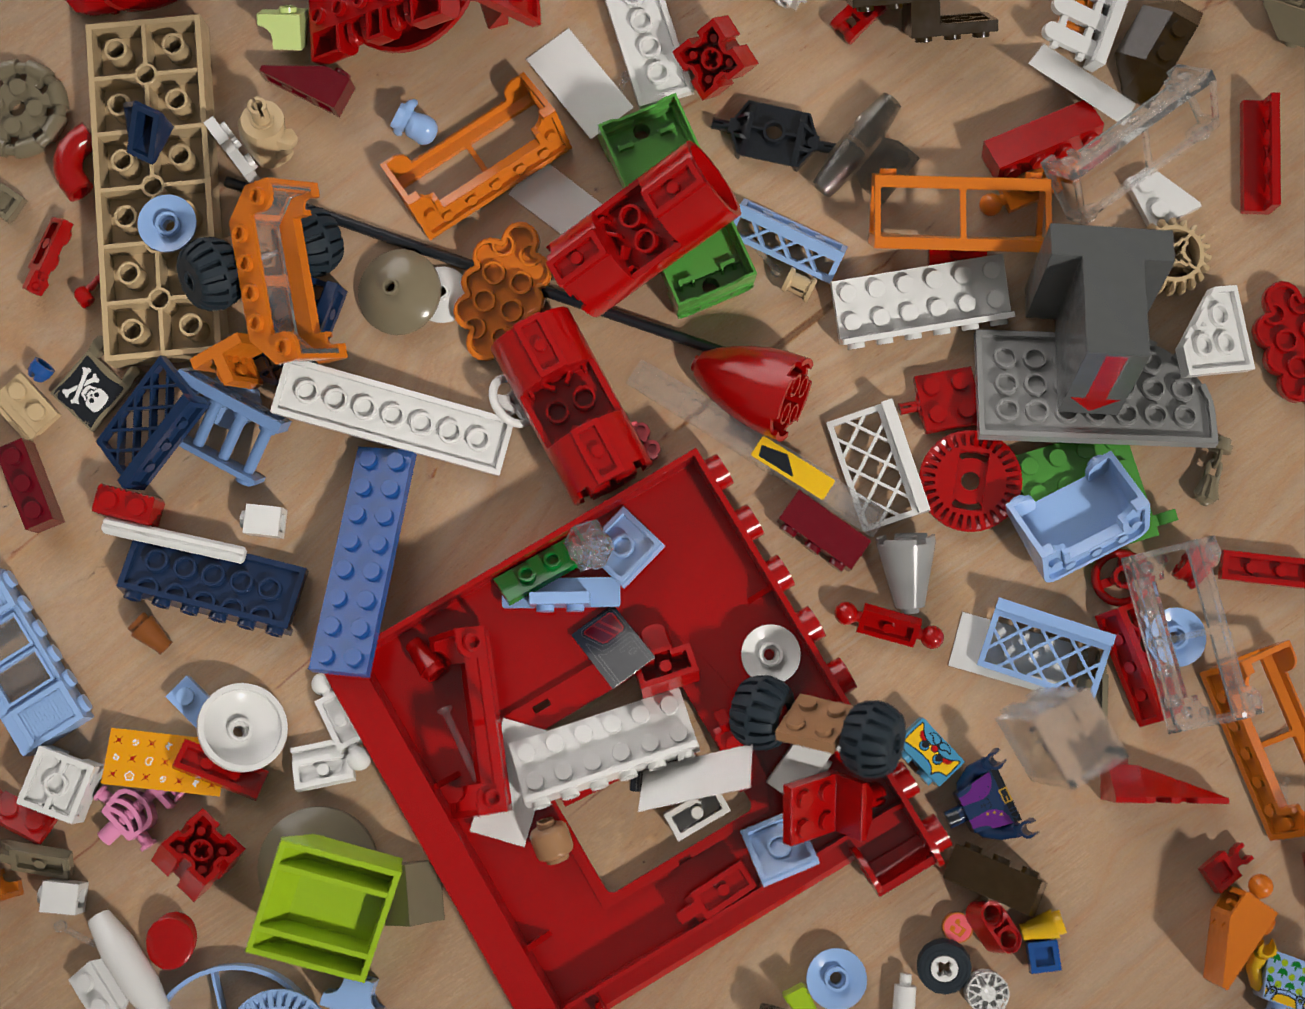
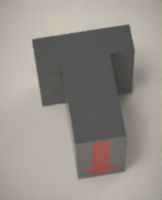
M1050 223L1025 286L1026 318L1055 319L1059 412L1119 414L1151 356L1148 312L1175 263L1172 230Z

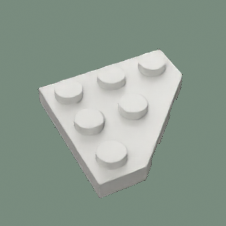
M1237 285L1215 286L1206 291L1175 349L1181 378L1241 373L1255 369Z

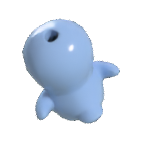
M410 99L406 103H401L390 124L394 134L400 137L405 132L406 136L418 144L426 145L431 143L438 131L436 121L428 115L414 111L418 104L416 99Z

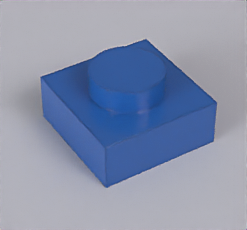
M1057 939L1025 942L1028 967L1031 974L1062 971Z

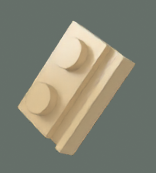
M21 372L0 390V414L26 440L33 442L37 435H41L62 416L26 375Z

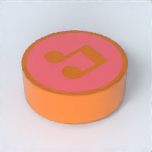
M953 911L948 913L942 920V932L947 939L963 943L971 937L973 929L969 925L964 913Z

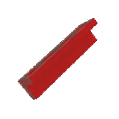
M1271 92L1264 100H1243L1240 103V214L1269 215L1281 205L1280 92Z
M1133 601L1094 616L1100 630L1116 635L1113 647L1110 650V656L1138 726L1143 727L1161 722L1181 712L1182 710L1163 664L1152 655L1148 648L1146 640L1147 624L1138 602ZM1128 610L1130 611V614L1132 616L1133 624L1131 623L1130 618L1128 616ZM1140 641L1143 643L1144 651L1141 648ZM1152 669L1154 670V673H1155V675H1156V680L1154 679V677H1153V675H1152V672H1151ZM1163 697L1165 698L1166 703L1169 707L1168 710L1166 709L1165 704L1163 702Z

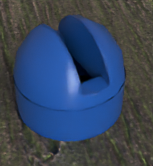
M35 357L28 367L29 377H34L33 380L39 383L47 381L55 372L49 363L39 357Z

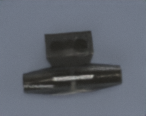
M883 93L854 120L829 152L812 183L819 192L827 197H831L856 174L861 185L860 187L871 195L872 173H879V168H896L897 174L901 175L909 173L920 157L899 140L885 138L901 109L900 103L894 97ZM895 187L881 188V204L886 202L896 189Z

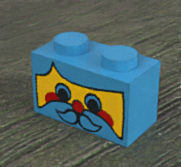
M919 717L906 729L905 744L901 758L907 764L912 761L919 768L916 774L928 786L933 783L935 786L940 787L965 763L923 717Z

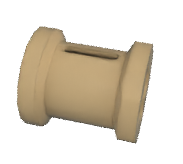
M792 267L781 291L786 292L788 290L802 297L803 301L807 303L818 279L813 278L811 280L797 273L796 269Z

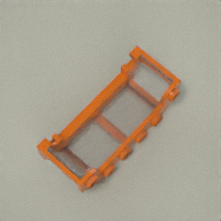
M266 177L244 186L229 220L249 341L276 365L305 361H316L318 364H326L348 358L346 343L332 344L328 340V338L333 337L332 332H321L303 233L301 219L312 216L311 210H305V205L308 199L320 197L318 183Z

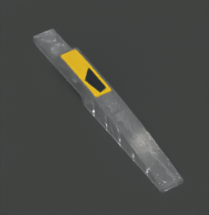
M640 360L627 380L626 384L768 474L774 475L797 491H802L824 508L870 537H874L888 515V511L843 484L832 474L779 441L764 436L740 423L712 400L645 360Z

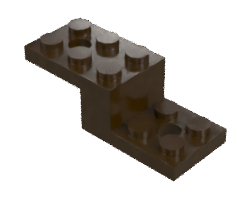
M845 0L852 8H856L857 12L874 11V6L881 5L885 6V9L888 10L901 9L902 31L911 39L915 38L917 43L931 42L932 37L943 36L944 40L961 39V34H972L974 38L989 37L990 32L998 31V19L987 12L940 16V0Z

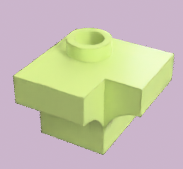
M282 5L277 10L263 9L256 14L257 26L266 28L272 36L273 49L302 50L307 46L308 8Z

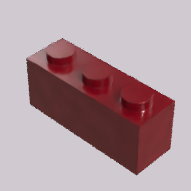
M20 438L1 446L0 465L25 530L41 533L65 523L35 443Z
M798 490L777 520L781 524L779 529L791 538L797 535L805 541L803 546L815 555H818L819 552L829 558L827 563L839 572H842L844 569L848 572L851 571L871 543L869 538L800 490Z

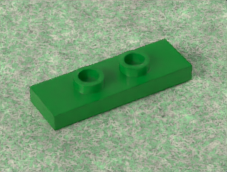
M571 536L496 577L494 583L508 605L511 606L527 597L529 592H535L586 563V559Z

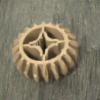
M1174 217L1168 223L1163 218L1157 221V226L1151 223L1146 227V229L1172 230L1173 238L1178 240V242L1174 243V250L1177 249V251L1175 252V263L1171 271L1177 274L1182 273L1184 276H1167L1158 294L1165 288L1167 296L1173 295L1175 291L1178 295H1182L1186 292V288L1191 291L1196 287V282L1201 283L1205 279L1203 273H1207L1210 269L1206 262L1212 259V255L1204 252L1210 248L1211 244H1202L1201 241L1205 238V234L1202 233L1198 236L1195 233L1197 225H1193L1189 229L1187 228V220H1182L1178 225ZM1186 247L1190 252L1191 259L1186 255Z

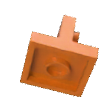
M236 332L189 359L194 370L216 373L224 386L256 389L263 385L253 358L262 352L249 341L248 334Z

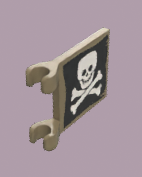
M97 336L94 339L89 350L50 393L92 432L99 427L129 391L139 384L146 375L141 368L131 366L126 371L123 379L116 375L99 359L104 355L103 336Z

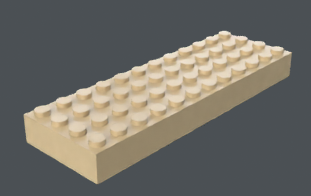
M200 14L87 24L85 27L104 362L114 368L153 365L160 355L166 356L171 363L190 362V358L229 337L227 309L207 311L194 306L186 297L178 279L176 264L178 254L182 249L164 253L150 248L141 239L137 222L141 209L148 201L160 195L170 194L186 200L195 211L197 228L191 241L202 237L223 239L216 139L203 123L212 116L215 118L209 27ZM138 101L160 111L174 126L157 161L153 165L127 153L128 134L123 105L125 102ZM168 223L166 230L171 231L175 227V223Z

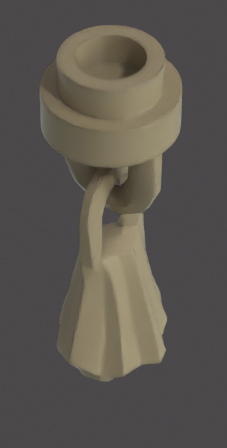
M1218 435L1219 443L1216 448H1207L1214 452L1212 459L1207 462L1203 477L1194 489L1195 499L1200 505L1208 506L1219 500V480L1223 469L1221 458L1222 455H1230L1233 446L1231 445L1232 440L1230 438ZM1211 467L1212 469L1217 468L1215 476L1209 474Z

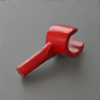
M99 274L86 286H80L75 290L74 297L82 308H87L94 303L95 298L91 292L100 283Z

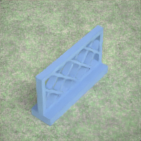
M998 597L977 665L1094 703L1116 635ZM999 616L1010 619L1017 631L1001 639L995 628ZM1016 622H1019V623H1022V624H1025V625H1028V626H1026V627H1024V628H1022V629H1019V627H1018V625H1017ZM1032 627L1040 629L1046 641L1029 648L1022 632ZM1045 631L1056 634V636L1049 639ZM994 633L998 641L990 644ZM1019 634L1027 650L1011 658L1003 642ZM1060 637L1068 638L1075 650L1059 658L1051 642ZM1075 641L1084 643L1086 645L1078 648ZM1000 644L1007 660L997 665L986 662L985 658L988 649ZM1048 644L1056 660L1039 667L1032 651ZM1091 646L1102 649L1100 662L1088 667L1080 651ZM1029 653L1037 669L1027 674L1018 672L1013 661ZM1077 653L1085 669L1072 676H1068L1061 661ZM1010 663L1013 670L1001 666ZM1058 663L1065 679L1055 684L1047 682L1042 670ZM1097 668L1095 677H1093L1090 671ZM1039 672L1042 680L1032 677V675ZM1087 673L1092 681L1089 695L1077 692L1071 680ZM1068 682L1071 689L1062 687L1060 685Z

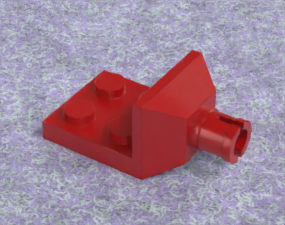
M833 769L784 784L783 843L792 847L834 831L861 842L865 841L872 821V808L883 806L886 803L887 799L885 798L877 800V798L887 796L885 788L878 782L868 785L865 781Z

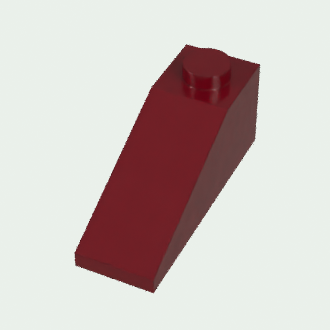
M261 65L259 69L265 81L339 118L356 89L351 76L340 68L333 70L327 66Z

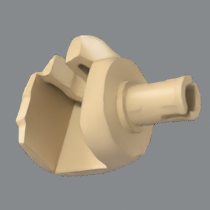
M254 97L255 102L252 99L248 101L247 107L238 120L240 138L249 154L260 167L266 169L278 168L292 158L293 148L298 143V137L292 128L286 129L283 112L275 103L265 101L261 97Z

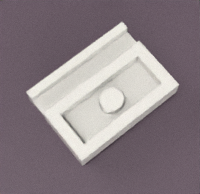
M333 740L290 748L293 759L294 787L297 792L356 781L355 770L350 768L347 763L349 751L341 755L337 751Z

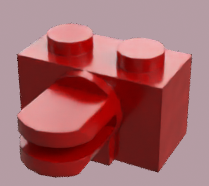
M651 624L645 627L641 633V640L655 658L635 672L643 699L700 681L699 668L690 643L673 648L668 631L664 626Z

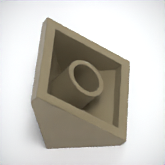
M430 860L402 862V873L384 925L410 927L445 920L442 882Z

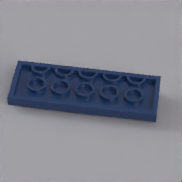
M133 540L116 587L124 594L123 597L130 601L141 602V599L152 601L151 604L158 608L169 609L170 606L180 608V612L186 615L197 616L198 613L209 615L208 619L214 622L224 624L228 620L236 622L237 626L242 629L253 631L256 627L264 629L268 635L282 638L283 634L292 635L293 629L291 624L309 571L304 567L248 553L244 563L239 564Z

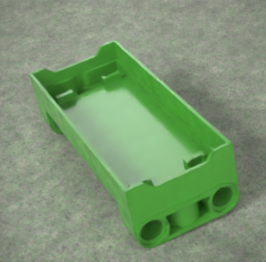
M676 93L619 119H610L598 124V140L608 162L612 163L623 189L688 140L700 147ZM639 131H644L649 136L641 140L634 135ZM734 221L660 272L668 289L667 295L678 319L688 317L749 291L754 287L757 275ZM709 283L717 287V289L710 292H704L702 288Z

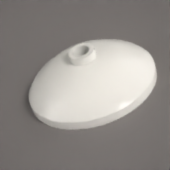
M248 683L230 684L215 691L203 704L198 715L196 727L200 746L207 757L218 766L233 772H251L268 765L283 749L288 733L286 714L279 701L267 690ZM234 728L241 729V737H238L233 733Z

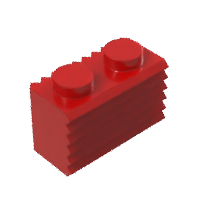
M101 483L96 491L92 511L101 515L158 528L165 502L154 496Z

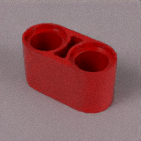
M978 900L969 903L965 912L966 919L989 952L1012 954L1019 950L1022 943L1021 934L999 902L995 900ZM984 910H986L987 914L986 919L984 918ZM1001 934H1002V936H1003V943H1002V944H1001V939H1000V938H1001Z

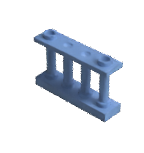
M192 367L179 369L178 372L195 394L201 393L208 397V402L210 403L195 437L187 435L179 447L235 476V480L244 486L251 487L263 483L266 477L255 470L271 435L288 431L292 421L283 416L270 413L271 409L228 386H224V384L198 370H194ZM227 407L234 411L233 415L235 418L220 451H217L207 446L205 442L220 409ZM251 420L259 425L261 431L245 465L230 458L246 421L249 422Z

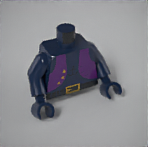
M994 748L987 757H982L966 766L956 782L957 790L953 792L957 806L943 812L944 817L951 829L966 822L969 830L973 833H978L982 838L1007 840L1022 836L1030 839L1036 836L1039 831L1030 832L1027 829V824L1033 823L1036 820L1030 817L1018 823L1022 818L998 770L1003 767L1007 759L1001 762L996 761L993 755L997 754L1000 749Z

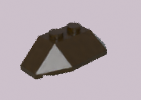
M1180 0L1144 4L1114 53L1123 96L1146 109L1149 108L1199 26L1203 16L1202 12Z

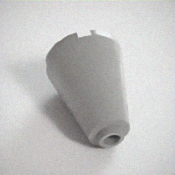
M927 533L895 534L894 540H887L886 535L877 537L876 545L895 608L901 609V613L904 614L919 613V608L925 607L936 544L935 534L928 536Z

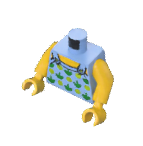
M1262 938L1245 964L1249 984L1253 988V994L1268 1000L1266 1009H1305V961L1279 952L1274 938H1271L1267 945H1264Z

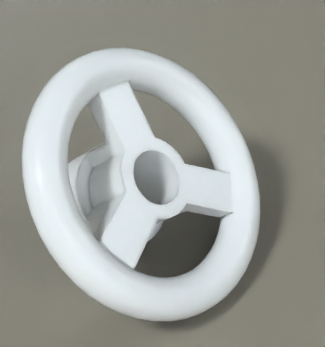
M504 374L495 377L489 386L488 393L489 401L495 414L512 427L524 428L529 426L530 422L512 389L506 395L497 394L498 387L502 383H508ZM516 413L520 419L513 418L512 416Z

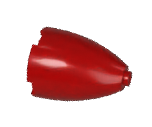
M728 346L707 350L700 355H696L691 365V371L694 372V378L702 390L728 415L755 432L782 442L788 437L789 432L786 429L789 425H792L794 420L798 422L807 401L812 384L808 377V369H812L813 361L796 353L770 347Z

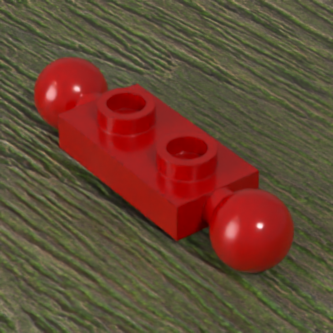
M841 602L834 611L836 620L842 625H850L857 622L856 632L908 647L913 648L916 639L921 640L922 644L929 649L940 647L944 641L943 631L939 627L930 625L923 629L921 628L922 618L865 603L863 610L858 611L853 603Z

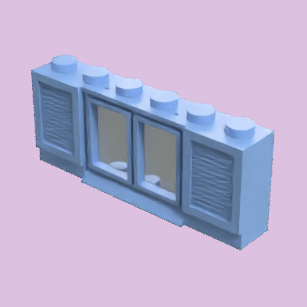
M0 568V719L22 756H34L39 746L52 745L94 718L91 712L93 707L90 700L84 694L81 695L77 689L76 684L78 682L75 675L69 669L66 670L62 664L61 659L63 657L59 649L54 644L51 645L47 639L48 631L46 627L33 616L31 602L18 591L16 577L11 571Z

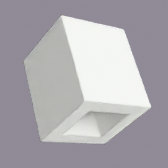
M246 503V509L242 510L240 515V527L243 528L242 533L249 536L284 539L288 510L282 507Z
M57 878L43 881V885L39 887L37 893V902L40 903L39 912L78 915L85 912L89 882Z

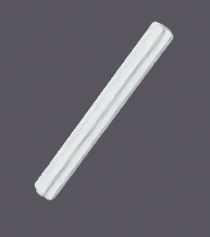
M111 517L104 518L101 527L103 533L239 564L244 563L247 550L243 546Z

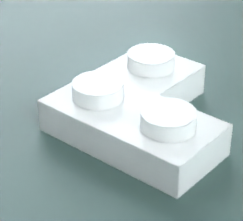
M213 116L203 122L249 183L258 181L260 178L254 171L258 168V165L248 153L244 156L241 154L238 148L242 144L225 122L218 124Z

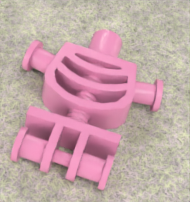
M103 785L96 792L93 799L95 801L100 800L106 804L102 809V813L109 822L97 835L107 845H111L121 834L128 841L137 838L142 846L140 850L143 852L157 843V840H152L147 832L156 825L158 820L156 807L152 802L153 799L157 798L166 809H172L188 793L171 792L175 796L173 801L167 794L169 791L147 789L143 793L134 788H124L112 794L107 790L108 786ZM125 794L133 795L137 800L133 802L123 796ZM117 803L127 807V809L125 810L117 806ZM144 808L146 809L148 818H146L143 812Z

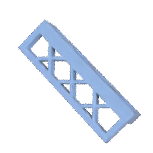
M746 198L743 199L739 204L741 215L734 220V223L737 227L740 218H744L752 223L755 233L749 235L739 233L744 244L830 284L848 246ZM768 232L776 233L781 245L773 248L765 245L762 234ZM795 244L803 246L807 257L799 260L792 258L788 247ZM810 250L816 252V254L812 255ZM824 256L833 260L834 263L829 274L818 270L814 259Z

